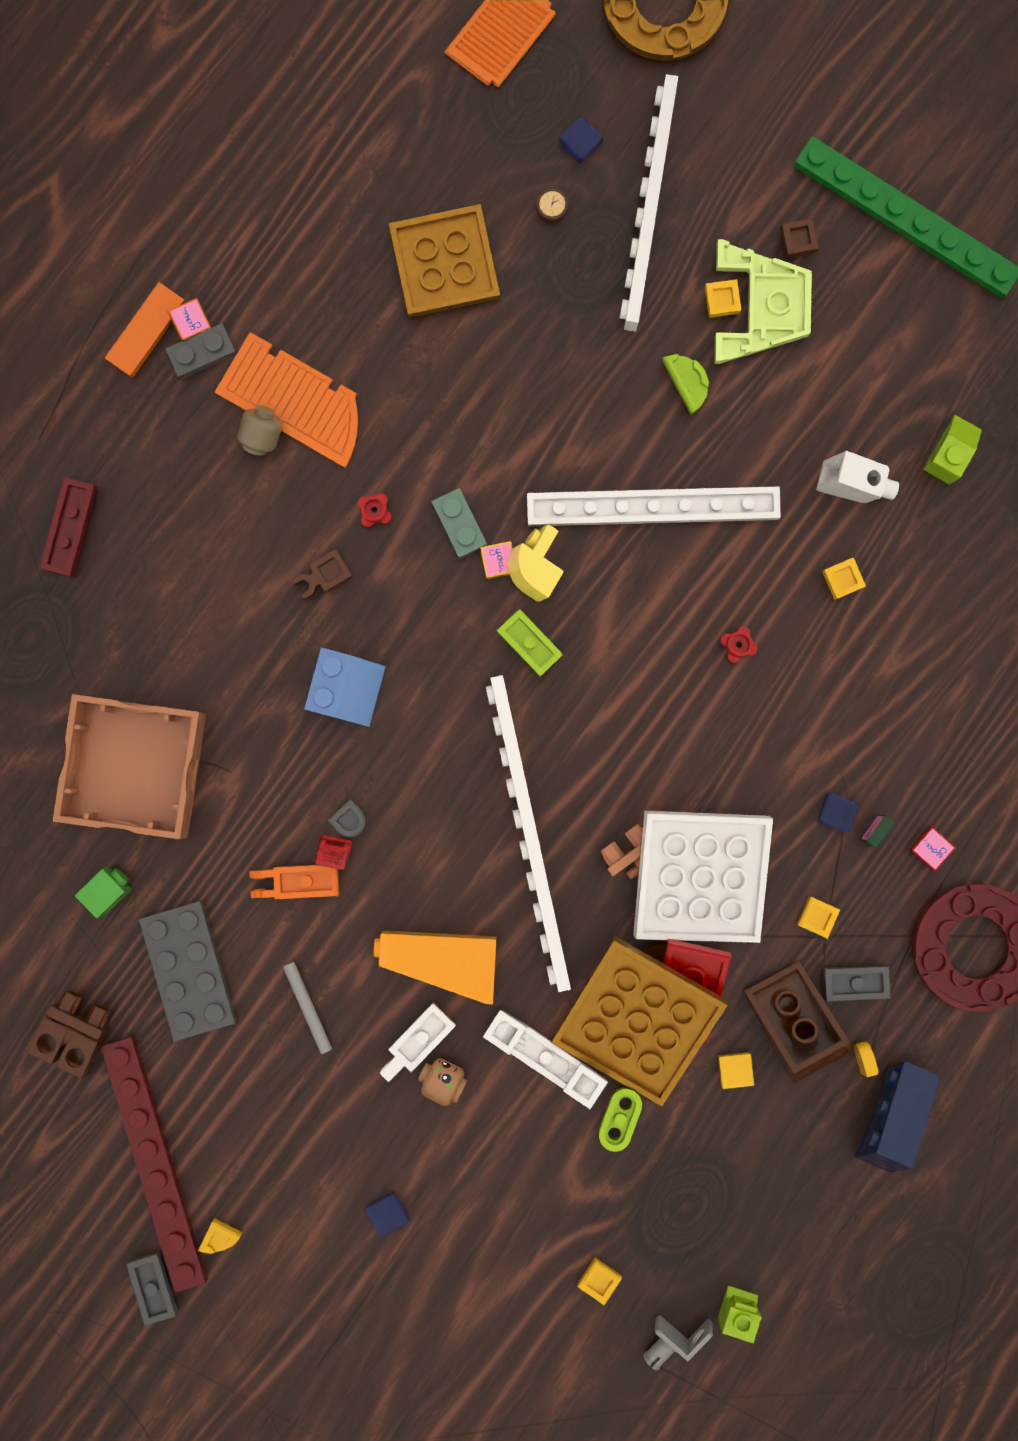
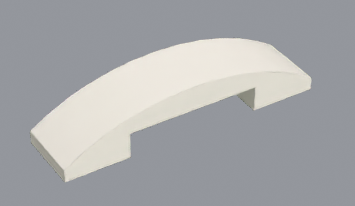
M501 1009L483 1038L510 1055L511 1053L563 1088L565 1093L589 1109L592 1108L608 1083L606 1079L578 1058L552 1044L550 1039Z

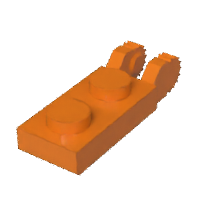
M317 864L273 867V869L249 871L250 878L253 879L274 877V889H254L250 891L251 898L275 897V899H293L340 895L339 871L335 867Z

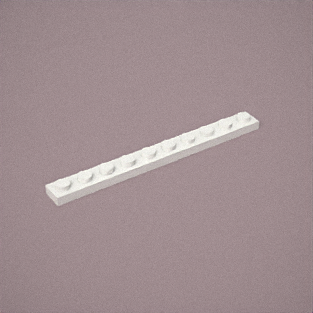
M503 675L490 678L492 685L486 686L489 704H496L498 716L492 718L496 736L503 735L505 747L499 748L503 767L509 766L512 778L506 779L509 797H516L519 808L512 810L516 829L523 828L525 840L519 841L523 860L530 859L532 868L531 872H526L530 891H537L539 902L533 904L536 922L543 921L546 934L540 935L543 954L550 953L552 965L546 966L550 985L557 984L558 992L571 990Z

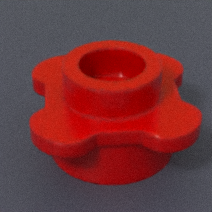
M379 493L377 496H363L358 500L357 505L362 512L361 523L363 526L371 527L375 523L387 524L390 522L392 516L387 510L388 497L385 494ZM372 508H377V512L372 513Z
M739 627L737 632L732 634L726 633L721 637L720 642L726 647L728 651L727 658L732 663L739 662L746 655L753 656L757 652V646L753 643L750 630L747 627ZM737 642H741L742 646L740 648L736 646Z

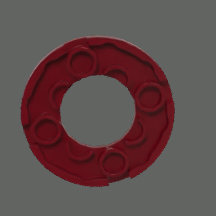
M972 883L950 888L939 894L927 905L916 924L912 950L918 974L935 996L953 1007L970 1012H990V1010L998 1009L1005 1005L1009 1006L1018 1000V897L999 887ZM982 916L991 919L1000 926L1006 937L1007 952L1004 962L996 972L987 977L973 979L961 975L953 968L947 955L946 943L949 932L958 922L965 918Z

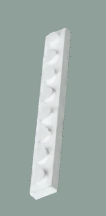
M666 74L664 86H657L654 106H660L658 117L652 116L649 136H654L655 140L653 147H647L644 166L650 167L648 178H642L639 195L640 197H645L644 208H637L634 226L640 228L639 239H632L630 257L635 258L634 269L627 270L625 288L630 289L629 300H622L620 319H625L624 330L635 332L639 323L678 76Z
M780 486L527 493L528 526H546L548 524L551 526L779 520L781 518Z

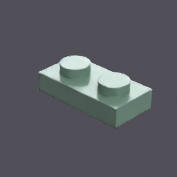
M460 488L431 501L459 559L480 550V547L487 546V542Z

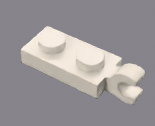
M433 1002L388 1049L394 1057L380 1070V1074L389 1082L404 1066L412 1072L456 1026V1023Z

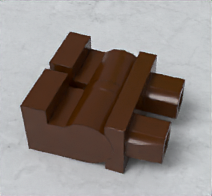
M69 990L63 994L57 1004L50 1006L26 1053L49 1064L58 1061L57 1068L82 1079L90 1074L94 1065L93 1061L110 1028L106 1024L111 1010L94 1003L88 1015L85 1016L77 1012L84 997Z

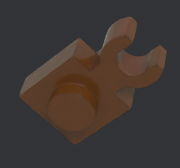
M334 549L309 564L313 573L310 575H297L293 579V583L298 585L304 581L308 582L309 589L302 593L301 596L303 599H309L314 596L319 586H322L325 593L353 578L337 549Z

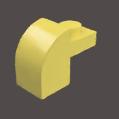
M549 524L539 530L535 528L526 539L525 544L521 543L511 550L508 560V569L514 584L523 593L537 602L549 598L564 572L544 558L559 532Z

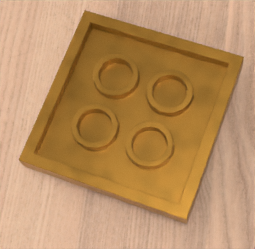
M481 204L389 223L409 318L500 299V291Z

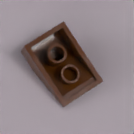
M800 961L744 991L773 1049L793 1083L804 1079L850 1053L851 1043Z

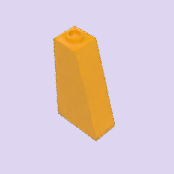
M382 931L380 938H375L374 957L379 958L380 967L485 1004H493L497 936Z

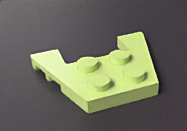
M718 239L716 244V271L747 272L749 274L748 333H716L714 364H721L809 337L811 334L812 271L773 258V260L755 254L754 250H744L730 245L729 241Z

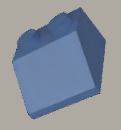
M321 648L304 709L370 727L386 666Z

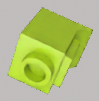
M727 1286L717 1319L722 1334L754 1344L762 1318L757 1308L758 1295Z

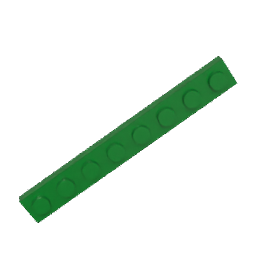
M811 136L795 161L793 167L1001 299L1008 294L1017 280V265L815 137Z

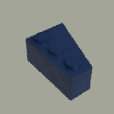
M906 1061L891 1066L886 1072L884 1078L885 1086L855 1158L887 1172L913 1169L940 1076Z

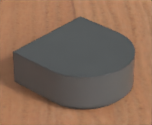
M350 799L328 819L336 831L345 837L359 835L366 826V816L353 799Z

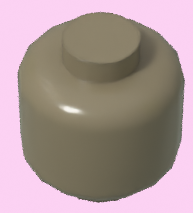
M258 405L256 409H248L243 412L237 439L245 451L262 456L276 449L282 429V422L274 415L273 409Z

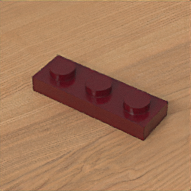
M66 477L63 478L40 569L74 577L97 486Z

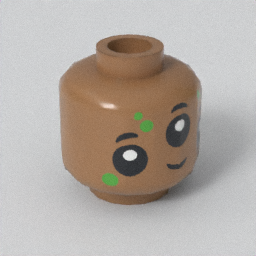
M442 1058L436 1059L432 1065L426 1063L418 1078V1081L423 1083L421 1087L422 1095L442 1106H448L451 1102L457 1104L468 1081L464 1079V1070Z

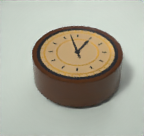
M554 188L544 190L537 199V213L539 217L548 223L559 222L565 217L568 209V200L565 194Z

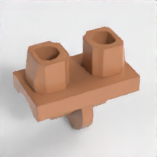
M636 824L624 833L634 847L626 854H623L615 841L601 850V854L608 865L606 869L611 876H615L632 862L635 866L625 873L630 880L639 875V857L641 855L643 828L639 824Z

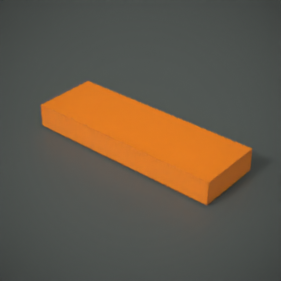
M158 282L105 359L133 379L171 326L172 321L167 311L186 303V301Z

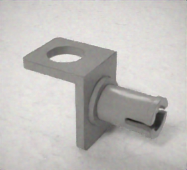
M658 1315L655 1319V1333L660 1338L643 1354L645 1361L649 1366L654 1361L655 1363L652 1365V1368L659 1370L663 1363L674 1352H677L688 1362L713 1336V1322L708 1318L687 1339L661 1315Z

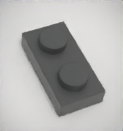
M223 323L165 348L180 380L237 355Z
M889 966L823 968L824 1000L891 999Z
M160 1250L130 1259L126 1266L144 1325L147 1326L175 1317L178 1309Z

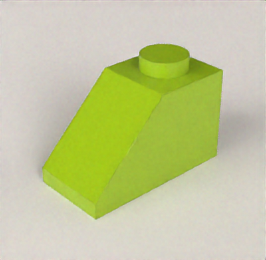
M953 415L923 470L949 485L961 478L977 449L982 430L959 416Z

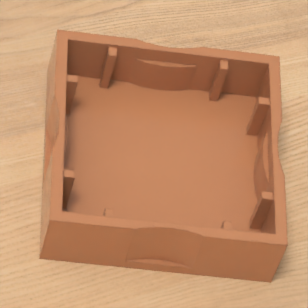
M72 694L65 736L66 756L62 772L59 776L53 822L95 828L111 827L129 830L137 834L173 839L188 838L206 713Z

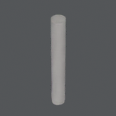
M293 961L282 966L320 1053L323 1054L330 1051L332 1046L295 962Z

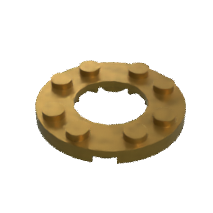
M603 0L605 16L612 32L625 47L648 59L672 61L691 56L710 43L723 23L728 0H696L692 14L684 22L673 24L670 27L649 23L640 14L635 0Z

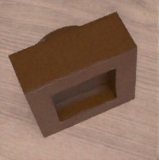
M813 218L783 223L781 225L780 231L786 258L817 253L819 246Z

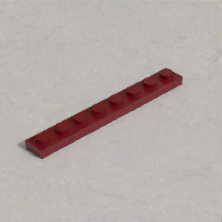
M132 1035L101 1046V1050L174 1292L177 1293L205 1284L208 1278L200 1251H198L199 1248L135 1036Z

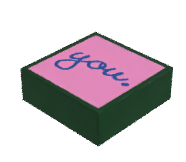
M877 815L860 841L869 847H879L895 825L894 821L886 815Z

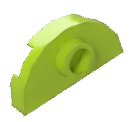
M678 354L663 357L662 361L690 415H692L701 408L707 397L709 381L706 371L698 361H693L688 357L679 356Z

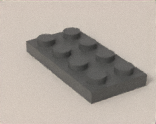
M197 901L140 918L139 922L173 1042L235 1024L237 1020L203 901Z

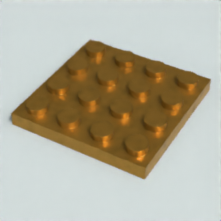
M615 936L552 1037L551 1043L658 1105L663 1106L728 1006V1000Z

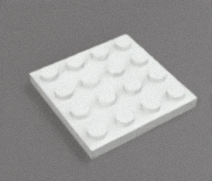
M644 811L633 936L636 939L646 940L673 939L682 941L760 943L773 818L764 815Z

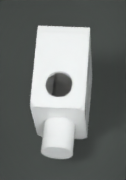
M845 451L824 460L816 491L861 503H868L881 497L893 500L898 493L899 482L887 479L889 474L888 466Z

